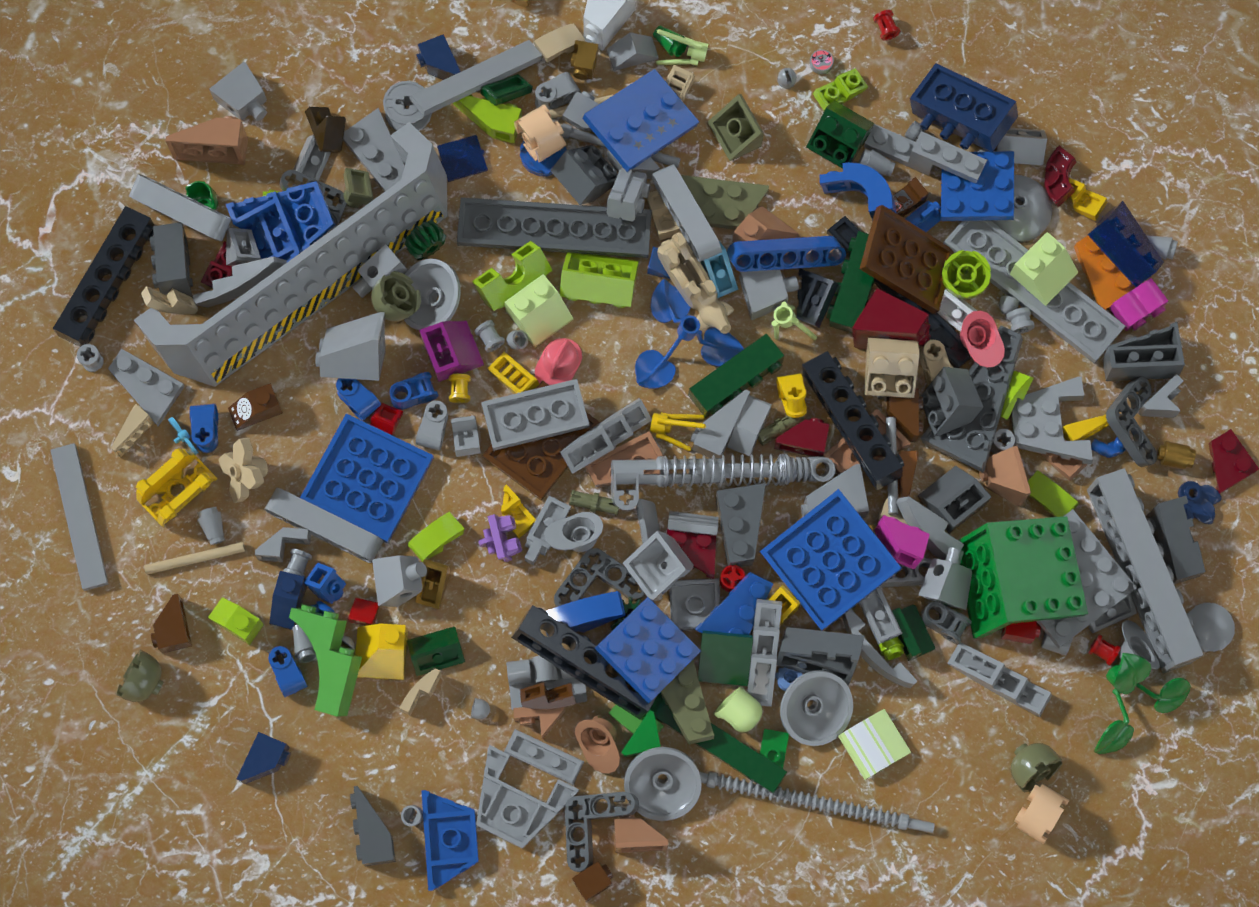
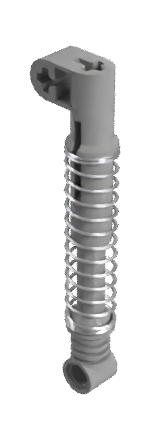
M743 454L740 459L741 463H735L734 455L731 456V463H725L724 455H722V458H715L713 455L711 459H706L705 455H703L702 459H696L695 455L693 459H686L684 455L683 459H676V456H674V459L658 456L656 459L612 460L611 499L616 507L622 510H631L638 503L639 485L656 484L658 487L666 488L669 486L671 488L674 484H677L679 487H682L683 484H687L689 487L697 484L701 487L703 483H706L710 487L712 483H716L719 487L725 482L729 487L733 480L737 486H740L743 479L744 484L749 486L752 480L755 485L760 484L761 480L763 483H766L764 477H769L766 486L770 484L771 480L776 486L778 484L780 486L788 485L795 480L796 482L801 480L802 482L807 480L809 482H825L834 476L835 465L832 460L825 457H802L801 459L796 457L794 459V457H790L788 454H780L775 463H773L772 454L769 456V463H763L762 454L760 455V463H754L752 454L750 456V463H744ZM822 462L826 467V471L823 475L819 476L816 473V466ZM676 469H684V470H683V473H677V470H676ZM644 470H660V474H644ZM669 470H674V474H669ZM755 477H760L758 483H756ZM726 478H731L729 484L727 483ZM735 478H740L739 484H737ZM745 478H750L748 484L746 483ZM633 484V489H626V493L631 495V498L626 500V504H624V501L619 500V496L624 495V490L616 489V485Z

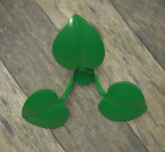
M1122 653L1120 665L1112 667L1107 672L1106 679L1114 687L1112 693L1117 698L1124 719L1123 721L1116 720L1107 727L1098 741L1094 752L1106 754L1118 751L1125 747L1133 736L1134 728L1128 725L1130 720L1122 701L1121 693L1124 695L1130 694L1136 686L1157 700L1154 705V709L1157 712L1168 713L1177 709L1186 700L1191 688L1190 683L1184 678H1175L1162 687L1160 694H1154L1140 684L1149 676L1151 664L1141 656Z

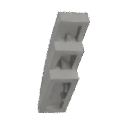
M269 257L232 266L233 276L213 280V290L193 295V301L195 305L208 308L233 300L287 263V260Z
M638 398L594 426L560 451L573 474L614 450L615 445L634 435V431L651 422L652 418L642 400Z
M757 599L747 692L761 706L772 707L782 601Z
M963 643L957 645L948 661L949 666L1038 717L1042 715L1052 697L1051 692L1029 682L1028 678L1006 668L1004 663Z

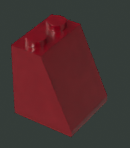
M876 289L852 327L854 347L867 350L868 338L918 341V348L920 349L921 346L924 347L931 336L929 334V314Z

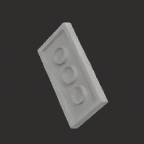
M577 379L481 402L493 451L589 427Z

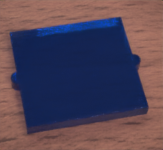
M477 134L437 146L448 182L488 171L483 156L485 151L481 150Z

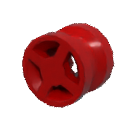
M737 565L725 567L720 577L722 589L730 593L745 577L744 570Z

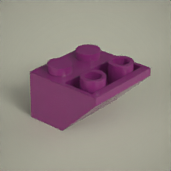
M442 321L419 330L438 382L449 379V376L452 374H462L484 366L467 321Z

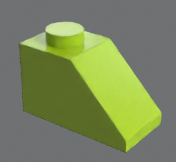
M223 597L208 616V619L249 646L264 626L259 618Z

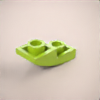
M854 68L837 76L835 81L815 89L813 95L822 109L825 110L834 100L844 104L862 93L868 86L857 69Z
M1014 370L1000 417L1008 420L1017 399L1024 400L1032 383V377Z
M1039 470L1028 480L1031 491L1029 496L1055 517L1065 516L1079 504L1071 495Z
M448 512L419 532L408 542V546L423 562L424 559L428 560L442 552L444 545L463 535L465 528Z

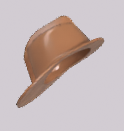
M597 715L591 720L579 722L575 727V736L589 765L601 773L616 771L620 765L621 758L615 743L617 731L614 725L608 720L603 719L601 715Z

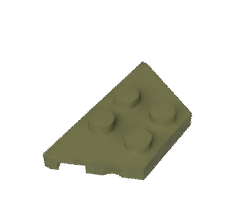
M681 175L709 225L716 228L735 230L748 214L758 208L759 203L769 190L768 185Z

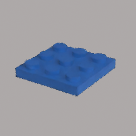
M1014 151L970 152L987 160L977 183L942 169L941 221L1014 220Z
M649 597L595 647L607 662L648 703L701 652Z

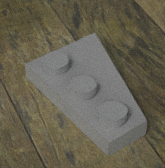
M123 349L119 351L108 368L157 426L160 425L185 387L180 381Z

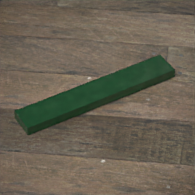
M659 693L649 710L654 712L655 719L684 737L673 718L670 708L665 704L662 694ZM711 723L714 739L694 744L774 795L787 775V771Z

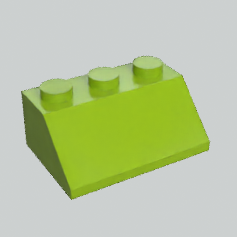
M567 252L562 268L559 294L561 297L571 301L580 299L593 304H613V306L618 308L631 307L639 261Z

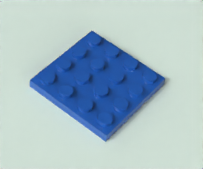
M346 413L300 498L378 536L383 542L389 544L429 469L434 455Z
M839 489L760 551L821 631H824L902 569Z

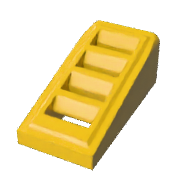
M503 352L487 368L513 394L536 389L540 384L532 374L506 352ZM508 362L509 365L500 373L499 370ZM515 369L516 371L507 379L506 377ZM521 376H523V378H522L516 385H514V383H515Z
M1106 415L1063 426L1064 439L1067 441L1086 440L1109 426Z

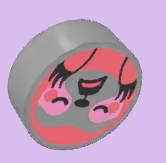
M823 49L815 51L810 58V68L817 74L828 73L833 67L834 59L832 54Z

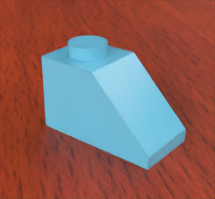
M720 241L722 253L700 262L709 279L712 280L716 287L717 298L738 290L726 249Z

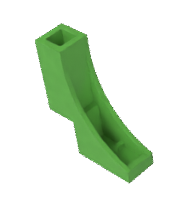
M302 604L301 608H291L289 618L296 622L308 636L318 661L319 691L314 710L336 717L347 716L362 656L354 654L355 650L340 647L347 621L339 619V614L335 612L324 611V614L316 612L317 608L310 605Z

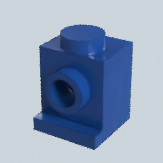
M320 563L315 565L303 582L319 599L331 604L343 596V588L346 585L335 569ZM322 574H323V575H324V578L322 579V581L320 582V584H318L317 581L320 579V577H321Z

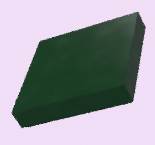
M703 631L698 670L699 681L748 686L753 635Z

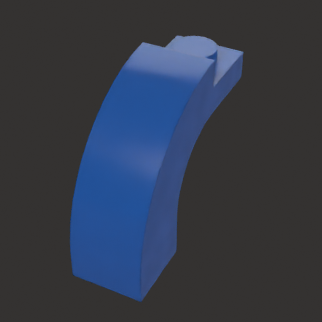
M843 163V172L830 171L827 174L819 175L820 185L824 194L858 191L866 195L872 221L876 207L884 205L896 213V204L888 183L880 173L869 166L859 163Z

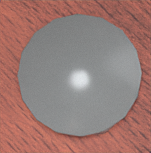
M1203 603L1196 605L1189 612L1193 620L1194 626L1192 628L1195 636L1201 639L1204 647L1202 652H1215L1224 649L1231 643L1235 634V624L1232 616L1224 607L1216 603Z

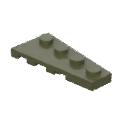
M692 660L660 692L688 744L714 739L694 661Z

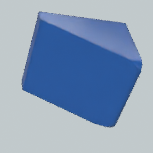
M653 247L647 274L670 279L658 257V248Z

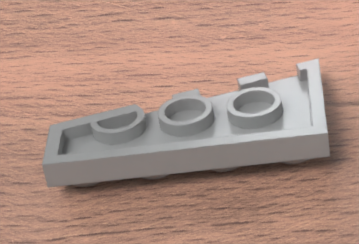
M377 108L344 132L343 141L385 192L402 179L405 166L393 143L380 110Z

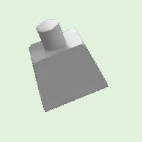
M245 62L241 63L209 88L213 99L238 119L243 120L251 114L256 121H260L267 114V111L262 106L267 100L265 93Z
M385 244L359 268L358 272L363 279L354 285L353 288L363 298L373 290L376 282L384 275L385 277L389 276L393 271L405 274L408 269Z
M780 270L740 272L739 281L751 320L775 311L777 307L781 306L782 302H788V292L799 290L796 276L783 279Z
M949 547L946 561L934 558L928 568L919 596L934 602L938 601L945 606L966 610L972 571L960 565L964 551Z
M400 555L372 560L378 606L399 607L422 591L421 577L427 574V568L424 563L419 562L417 557Z

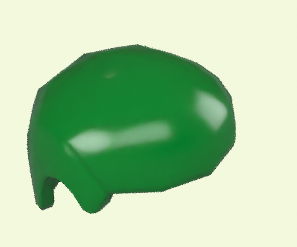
M195 181L186 186L187 197L214 210L217 209V194L207 183Z

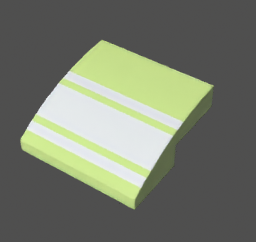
M885 709L868 717L838 736L864 780L911 753Z

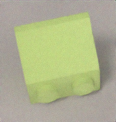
M1046 232L1018 260L1010 275L1046 306L1078 274V270L1066 248Z
M544 274L505 301L506 313L519 329L527 334L528 340L534 347L540 345L573 320L560 294Z

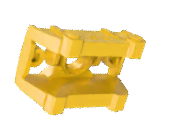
M175 449L171 454V459L147 480L142 479L136 485L137 501L162 528L165 526V523L176 517L177 513L199 493L204 492L214 480H217V477L190 450ZM196 460L198 463L194 467V473L191 476L187 474L183 477L184 469ZM181 484L185 487V490L178 496L172 495L171 490L173 486ZM155 494H164L159 504L153 503L148 507L145 505Z

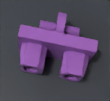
M495 514L487 516L490 529L483 530L485 538L478 541L479 546L487 547L489 554L497 553L499 560L503 559L504 562L511 561V556L522 551L519 539L512 538L507 540L505 533L516 529L514 517L510 515L499 517Z

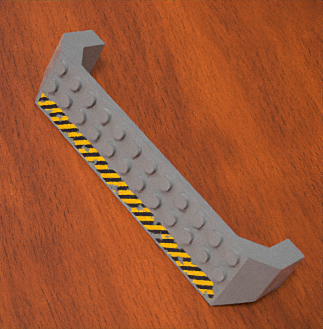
M410 122L390 135L405 165L402 179L203 324L170 325L161 313L153 308L148 309L134 319L135 323L174 374L214 387L362 280L363 277L358 272L359 268L385 244L396 255L406 247L404 245L406 236L417 226L430 220L438 224L448 217L447 175L433 144Z

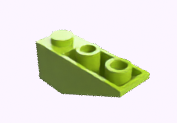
M471 94L453 103L454 106L491 138L515 144L517 132L514 122L522 117V110L516 105L506 103L505 105L494 106L486 98H476Z

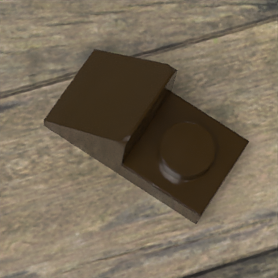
M309 106L305 114L320 152H340L343 145L346 118L343 116H332L329 107Z

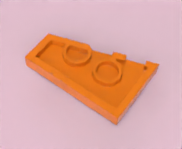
M1095 231L1075 244L1074 249L1082 270L1086 273L1090 284V291L1094 295L1097 304L1106 311L1115 301L1139 286Z

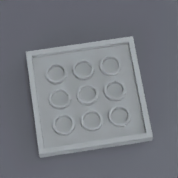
M1071 510L1065 516L1068 517L1088 614L1081 617L1037 621L1058 649L1137 589L1135 584L1074 510Z

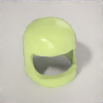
M740 686L718 706L713 715L718 719H725L736 731L747 732L759 722L763 710L761 704Z

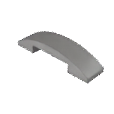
M852 609L843 615L847 633L861 635L860 631L863 630L866 624ZM864 638L860 655L875 671L903 687L911 689L916 684L917 680L901 662L892 668Z

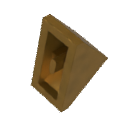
M424 559L423 563L427 568V574L421 577L423 589L417 594L415 603L439 609L451 576L450 568L447 565Z

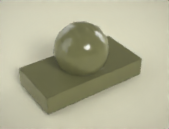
M345 168L343 176L346 190L344 191L343 198L347 205L352 208H359L373 201L369 172Z

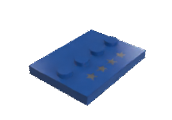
M653 69L586 112L582 118L626 172H629L699 124L698 119L656 69Z

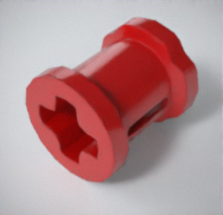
M890 9L881 11L873 17L874 22L879 26L881 31L880 37L883 41L891 40L901 32L900 28L896 27L893 20L894 13Z
M1098 634L1087 653L1090 655L1095 654L1105 660L1106 664L1110 666L1117 657L1121 647L1112 645L1102 639V635Z

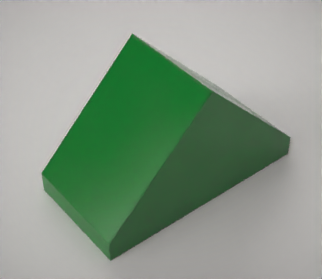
M648 711L622 750L621 754L624 757L637 756L648 749L661 747L653 711Z

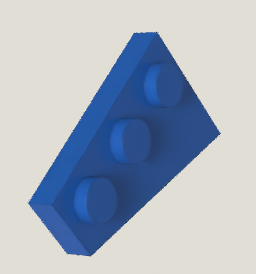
M749 572L729 593L728 597L719 606H716L711 614L695 630L700 633L703 631L749 635L754 626L757 599L766 600L774 583Z

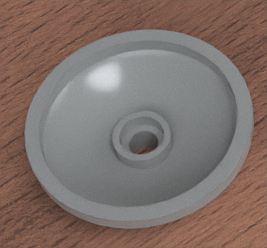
M1014 175V220L990 221L1019 243L1031 241L1045 231L1051 220L1052 203L1043 186L1037 181L1026 176ZM1016 200H1021L1023 205H1018Z
M425 259L414 264L405 275L414 282L411 285L415 291L419 289L421 305L413 315L404 321L417 330L442 321H449L458 308L461 295L460 282L456 272L449 264L437 259Z
M821 670L805 673L795 679L783 695L780 706L782 724L787 733L799 743L809 746L827 744L835 740L848 726L853 713V698L847 684L837 675ZM810 700H813V704L810 707H808V702Z
M656 747L642 752L630 763L624 778V790L636 795L638 798L639 808L637 812L652 820L668 821L685 815L697 803L701 793V775L695 762L682 751L669 747ZM661 774H665L667 778L661 780L658 778V776Z

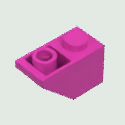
M883 515L875 526L874 531L899 564L915 569L924 557L930 534L918 527L902 523L894 517Z

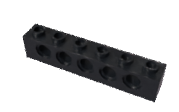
M127 206L124 207L54 325L53 330L59 337L79 347L92 341L95 335V328L99 322L105 319L108 306L111 301L114 302L118 297L119 287L123 281L129 278L132 265L141 258L147 240L150 241V237L154 235L153 226L155 225L150 217ZM136 234L134 239L126 240L128 235ZM119 254L124 255L121 260L114 261L115 256ZM105 275H112L108 281H102ZM100 295L97 301L89 302L92 296ZM81 316H88L84 322H77Z
M826 351L803 363V376L875 489L879 490L903 477L904 462L898 453H893L890 448L892 445L886 434L882 435L878 430L879 424L875 416L867 413L865 409L867 408L862 396H856L851 379L848 376L844 377L840 371L842 367L836 357L832 358L829 352ZM828 378H832L835 380L832 383L824 382V380ZM840 397L847 399L845 402L836 401ZM853 416L860 418L858 421L855 422L848 420L850 417ZM863 436L872 437L870 441L861 440ZM882 455L885 459L877 461L873 457Z
M532 605L511 637L639 720L649 711L655 700L654 698L648 703L635 689L634 692L629 690L627 687L629 683L595 649L596 645L588 637L577 634L566 623L555 620L542 608ZM541 630L546 631L549 637L544 636L541 633ZM562 643L568 645L570 650H566ZM584 657L588 658L591 661V664H588L584 660ZM605 670L609 671L613 678L607 676Z

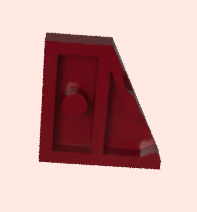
M1232 429L1209 442L1210 455L1213 458L1212 469L1217 482L1216 490L1220 494L1259 470Z
M667 529V534L675 539L693 563V568L704 572L706 577L714 579L716 535Z

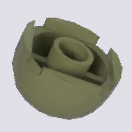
M393 271L389 276L385 277L384 275L374 285L371 294L372 304L377 313L385 312L386 320H405L420 308L421 294L419 289L415 291L411 285L414 283L411 278L403 273Z
M140 649L139 654L135 655L123 676L124 684H119L116 695L130 702L147 700L152 693L157 695L164 682L160 680L162 670L156 658Z
M1025 743L1015 750L1016 756L1012 760L1010 770L1012 778L1024 793L1030 792L1035 785H1038L1036 782L1044 778L1048 781L1060 769L1062 759L1046 744L1033 743L1027 745Z

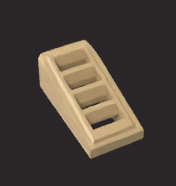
M674 65L666 79L670 87L674 85L682 89L680 92L672 88L682 102L694 83L695 75Z
M137 404L134 405L111 447L119 458L153 424L151 417Z

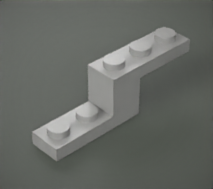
M874 124L864 145V148L873 149L889 159L928 176L935 165L973 183H977L987 162L982 157L922 131L915 142Z

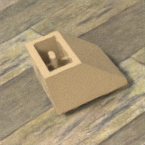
M868 338L865 395L914 398L920 355L918 341Z

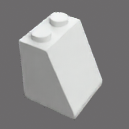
M587 0L583 17L585 41L598 44V48L603 51L635 11L636 0Z

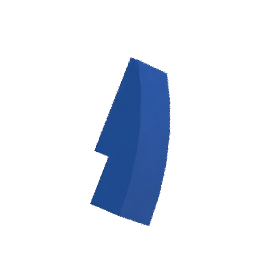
M619 591L587 597L546 611L555 620L566 623L574 632L580 631L583 633L625 616Z

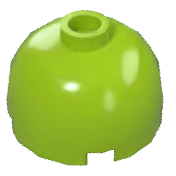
M960 250L952 254L945 262L942 271L943 284L954 297L963 300L973 299L982 294L988 287L991 268L986 258L980 253Z

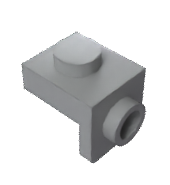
M468 416L451 419L456 457L481 454L476 417Z

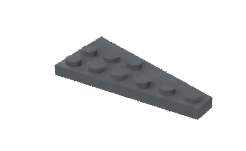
M1000 326L998 329L1005 348L1002 361L995 367L989 368L980 366L975 362L969 370L984 408L967 425L940 436H934L932 428L929 426L921 437L924 444L983 473L1023 341L1021 334L1003 326Z

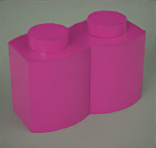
M1150 278L1115 301L1109 309L1116 319L1125 325V331L1131 328L1136 331L1147 323L1145 321L1146 318L1151 315L1153 318H1156L1166 310L1164 306L1168 303V299L1153 279Z

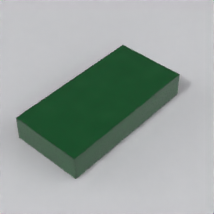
M519 74L481 87V95L494 106L532 93L533 86Z

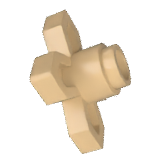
M249 438L238 439L233 444V452L224 453L219 458L222 472L231 477L229 491L234 503L246 500L249 497V489L260 487L264 483L263 477L268 472L265 459L252 456L253 448Z

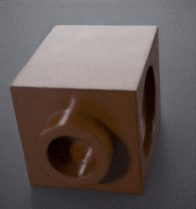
M598 861L574 876L572 881L585 902L611 887L612 882L610 879L614 876L606 864L601 866Z

